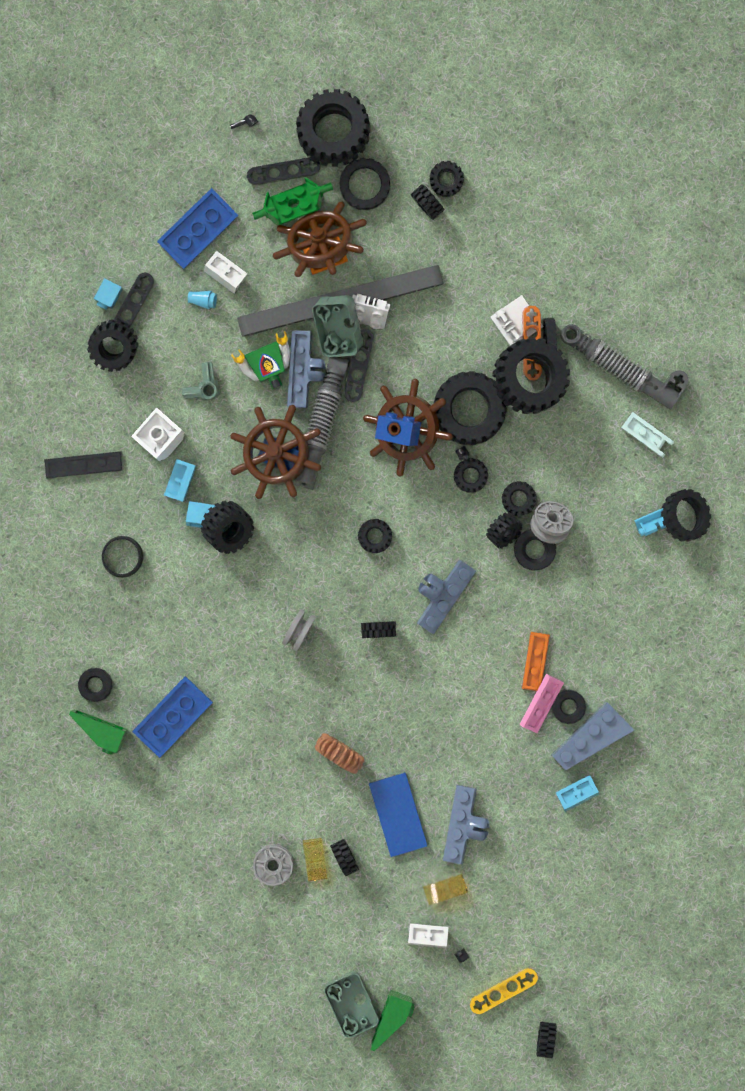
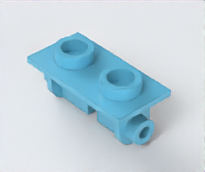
M663 508L634 520L638 533L641 536L645 535L646 537L658 531L657 526H660L661 529L666 527L663 525L662 521L664 520L661 517Z

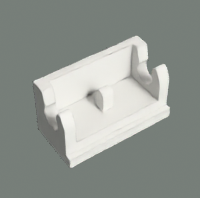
M218 251L214 253L204 268L205 273L234 294L247 275L245 271Z
M410 924L408 945L447 947L448 927Z

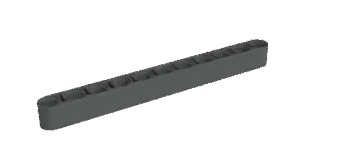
M439 265L247 314L238 317L237 320L241 335L245 337L249 336V334L253 335L268 331V329L287 326L286 324L291 325L303 322L305 319H314L312 308L321 297L341 295L353 297V294L357 295L358 293L367 296L365 304H367L368 297H370L369 304H372L374 298H376L375 302L378 299L387 300L397 297V295L402 296L414 293L416 290L421 291L433 288L435 285L437 287L443 285L444 282Z

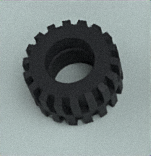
M111 319L107 323L106 321L102 322L100 326L98 325L88 340L87 345L89 347L87 350L88 353H91L90 359L95 360L94 364L96 366L98 364L101 365L100 369L105 370V368H108V372H113L114 369H116V372L121 371L122 367L125 369L132 362L137 352L138 342L136 341L138 337L133 334L134 329H129V324L127 323L121 324V320L114 322V319ZM107 337L118 339L123 345V352L119 354L109 353L103 346V339Z
M222 501L221 504H214L215 507H210L208 509L209 512L203 516L205 518L201 522L203 537L220 553L230 554V552H237V549H243V545L250 542L248 539L253 536L251 531H254L253 519L240 505L233 501ZM232 522L230 528L223 532L224 528Z

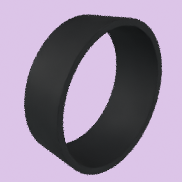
M127 536L112 538L106 543L102 551L103 566L111 575L124 578L135 574L143 562L141 546L136 540ZM119 539L127 540L134 544L139 556L135 568L125 574L112 572L104 561V553L107 546Z

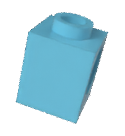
M104 278L94 297L98 301L96 305L105 310L108 307L113 309L123 288Z

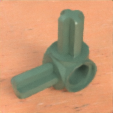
M212 362L202 363L203 382L199 383V386L182 389L184 399L201 398V400L217 398L220 395L221 389L218 385V380L214 378ZM209 385L213 386L214 393L212 396L208 395L206 392V389Z

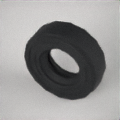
M90 668L84 671L78 681V690L81 696L91 702H100L106 699L113 687L110 675L100 668ZM96 677L102 681L103 686L99 692L89 690L88 682L91 678Z
M563 690L558 693L552 705V712L555 718L565 724L578 722L585 715L586 702L583 696L574 690ZM570 699L576 703L574 713L565 714L562 711L561 706L565 700Z

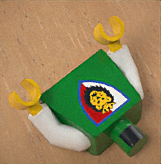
M284 331L285 336L283 338H279L276 333V342L245 355L241 350H238L240 356L235 358L231 354V357L238 364L243 374L253 381L259 380L262 383L268 380L272 390L283 386L279 375L285 373V369L289 366L291 352L287 342V333Z

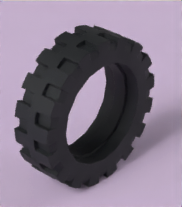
M360 158L355 161L353 160L341 173L339 184L342 197L350 206L358 210L377 208L385 201L389 194L390 177L388 171L380 162L374 161V159ZM367 168L378 174L381 180V188L375 197L369 200H362L356 198L351 193L349 181L355 171Z
M683 489L670 494L671 496L665 499L666 502L663 503V511L661 512V517L664 520L662 521L663 525L667 528L666 531L669 534L671 533L674 539H679L681 542H689L705 535L707 528L711 524L709 522L711 519V514H709L710 507L706 504V499L702 498L699 492H694L692 489ZM681 500L689 503L695 511L696 524L691 531L681 526L677 518V506Z

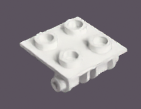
M358 293L357 295L353 294L352 298L355 302L359 324L369 325L373 329H384L390 304L387 301L378 299L376 306H374L376 298H374L373 304L369 305L370 297H368L367 304H365L367 296Z
M522 295L491 316V319L509 345L523 339L522 312L529 305ZM530 309V312H527L526 314L530 317V322H526V326H537V322H533V316L536 315L533 312V310ZM529 328L526 333L527 337L535 333L536 329Z

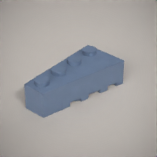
M605 702L551 756L567 770L633 732L634 729L608 702Z

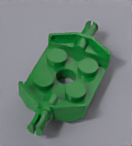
M305 177L306 183L271 197L269 192H267L263 209L252 212L253 217L256 220L266 216L274 224L282 225L308 215L321 208L323 194L334 190L331 182L318 186ZM293 204H298L296 207H290Z

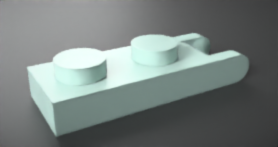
M634 412L630 414L621 427L662 458L665 456L660 451L665 442L669 445L674 444V441Z

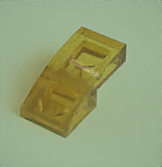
M322 838L303 840L308 882L327 879Z
M462 874L423 887L429 905L468 893Z

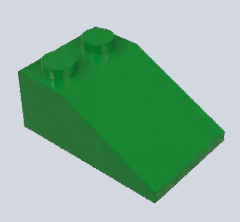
M75 709L70 711L69 715L98 747L102 748V752L113 755L121 750L128 729Z
M390 989L371 1041L372 1051L379 1048L406 1022L407 1017H412L415 1008L412 997Z

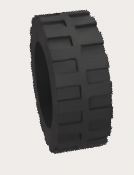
M529 529L518 536L514 545V554L517 562L522 567L537 571L548 567L553 562L557 547L555 543L541 541ZM532 540L540 541L545 548L544 554L538 559H532L526 554V545Z

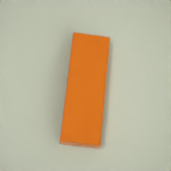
M530 632L522 689L538 691L543 681L549 634Z

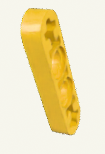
M526 968L474 996L470 1001L471 1010L476 1014H482L532 987L538 980L537 973L531 968ZM527 972H529L530 975L534 974V976L532 977L533 981L529 982L528 980H526L523 982L525 986L521 987L517 977L520 976V979L522 980L526 977L525 974ZM510 981H514L518 985L517 989L513 992L507 989V984ZM494 990L501 993V997L497 1001H493L490 998V993ZM487 995L491 1005L487 1006V1002H485L480 1010L473 1007L476 1000L482 1002L485 1000L483 996Z

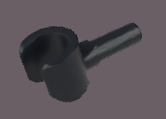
M249 114L241 121L231 124L230 127L234 129L247 123L251 128L258 123V120L254 115Z
M466 446L455 451L459 460L463 458L467 460L470 455Z
M464 948L454 954L459 963L469 958Z

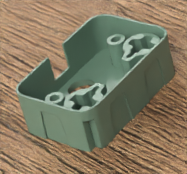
M349 295L321 297L313 306L312 312L322 354L326 357L356 355L363 345V338L354 299ZM345 318H349L351 325L354 323V326L348 327L344 322Z
M351 971L326 983L324 993L345 1037L352 1038L378 1025V1014L358 972ZM332 986L336 989L339 988L338 998L334 993H330ZM357 994H363L366 997L364 1004L359 1005L355 1002ZM347 1018L352 1024L355 1023L353 1030L346 1028L348 1024Z

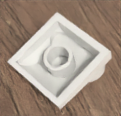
M156 408L131 437L160 461L166 459L181 443L185 432Z

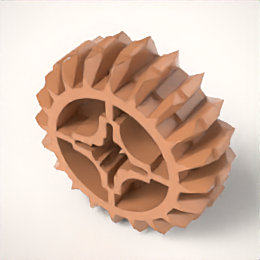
M322 734L316 742L315 749L317 752L350 773L356 774L363 766L365 759L362 755L329 734Z

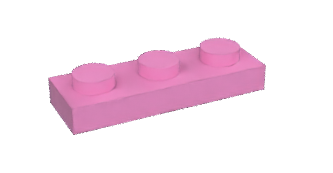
M548 674L545 675L520 723L522 727L538 733L564 682Z

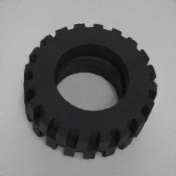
M329 89L323 90V94L319 95L317 92L313 94L312 100L307 99L304 102L305 107H301L298 112L299 117L296 119V130L300 146L303 147V151L307 156H311V160L314 162L319 160L321 165L324 166L332 163V167H338V163L343 162V165L349 164V159L352 158L355 161L359 157L358 153L364 152L366 149L365 144H368L370 139V123L365 106L360 104V100L356 96L352 98L351 93L347 91L342 94L340 89H334V92H329ZM330 114L345 116L351 122L350 133L344 139L337 142L324 141L315 132V127L319 120Z
M529 337L526 340H518L499 355L500 358L494 364L496 369L493 370L492 377H496V381L493 382L494 388L498 387L499 392L496 394L499 398L503 397L505 399L503 403L506 406L512 405V410L516 412L521 410L522 414H529L531 412L536 414L557 404L560 398L567 392L565 388L570 383V380L567 379L570 376V369H566L568 361L567 359L563 360L561 357L563 352L560 349H554L555 344L552 342L546 344V339L539 338L536 340L535 337ZM521 360H534L543 368L546 375V385L541 392L532 393L520 385L516 369Z
M475 371L461 372L451 376L440 386L434 403L444 398L446 404L437 410L436 414L439 421V429L442 432L452 434L453 439L451 441L470 446L482 444L492 438L503 425L507 413V407L503 403L505 399L498 397L496 394L499 392L498 387L494 388L493 385L495 380L487 377L486 374L476 373ZM476 391L485 398L488 412L486 418L480 424L468 427L461 425L455 420L452 414V403L461 392Z

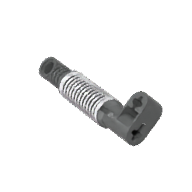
M569 324L562 329L560 337L565 344L573 348L576 346V350L581 349L580 352L584 351L587 360L590 362L594 360V364L598 362V367L601 365V369L605 368V371L609 370V374L612 372V376L620 377L619 380L623 379V383L627 382V385L630 384V388L634 386V390L647 394L670 410L689 382L687 374L684 371L677 370L672 372L663 383L652 376V372L644 368L643 370L641 369L642 366L638 367L639 363L635 365V361L632 363L631 359L627 360L628 356L624 358V354L620 355L621 352L616 353L617 349L613 351V347L609 348L610 345L604 349L606 342L604 343L601 339L595 338L592 340V337H587V333L584 335V331L578 326ZM573 330L576 334L575 339H568L566 331ZM678 376L681 377L680 381L682 384L679 383L675 387L680 390L679 392L667 385L668 383L674 384L676 382L674 377Z
M341 357L329 358L324 376L325 379L322 386L318 389V395H316L319 399H315L317 403H314L316 407H313L315 410L312 411L314 415H311L313 419L309 420L311 423L308 424L310 427L307 429L312 431L318 428L321 430V434L307 442L309 446L308 460L320 464L321 457L325 454L326 446H328L330 430L333 429L336 410L342 396L340 392L343 382L342 378L345 377L349 359ZM305 467L302 473L295 479V485L313 490L318 471Z

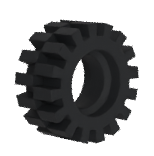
M451 161L437 163L430 173L429 182L431 188L442 197L455 195L461 190L464 183V173L461 167H458L455 162L451 163ZM443 172H450L454 176V182L450 186H444L440 183L439 176Z
M423 184L410 194L419 207L432 220L444 211L440 202Z
M464 459L454 470V481L462 491L467 493L477 492L488 481V469L478 459ZM468 468H474L478 472V479L474 483L466 482L463 477L464 471Z
M513 482L504 489L502 504L505 510L515 516L528 514L536 505V492L526 482ZM516 491H522L526 495V502L522 506H516L512 502V495Z
M505 512L503 516L499 515L498 519H494V523L489 525L491 528L487 529L488 533H486V536L497 548L502 549L507 547L508 543H513V539H517V535H520V530H522V523L512 513Z
M370 519L360 527L358 540L364 550L370 553H380L390 546L392 531L385 521ZM371 529H379L383 534L381 542L377 544L371 543L367 537L368 532Z
M396 621L361 623L362 639L396 637Z
M345 839L330 845L345 877L359 870Z
M540 1022L536 1050L538 1057L553 1058L557 1032L556 1023Z

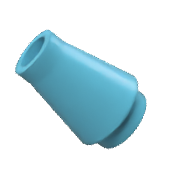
M212 291L189 292L188 303L210 310V308H215L217 294Z

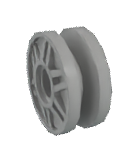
M547 501L541 503L536 508L530 525L534 535L541 541L557 544L563 542L568 537L574 519L570 510L563 504Z
M302 609L294 618L282 642L286 646L291 640H294L293 650L296 652L307 637L316 618L311 615L307 621L303 620L305 611Z
M269 844L262 847L257 852L253 861L255 876L266 885L277 886L283 884L289 879L293 871L294 861L292 854L286 847L280 844ZM275 860L278 862L279 867L271 869L268 866V862Z

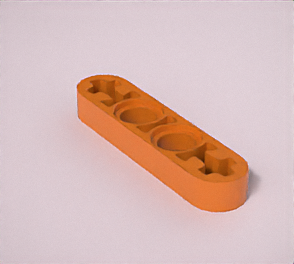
M527 306L522 312V334L525 340L528 338L526 333L529 328L536 329V340L541 338V313L536 306ZM530 309L536 312V316H533V322H537V326H526V322H530V317L526 315L527 312H530ZM523 359L524 376L533 381L540 378L542 373L541 365L534 363V369L537 370V373L534 374V377H531V374H528V370H531V364H527V360H534Z

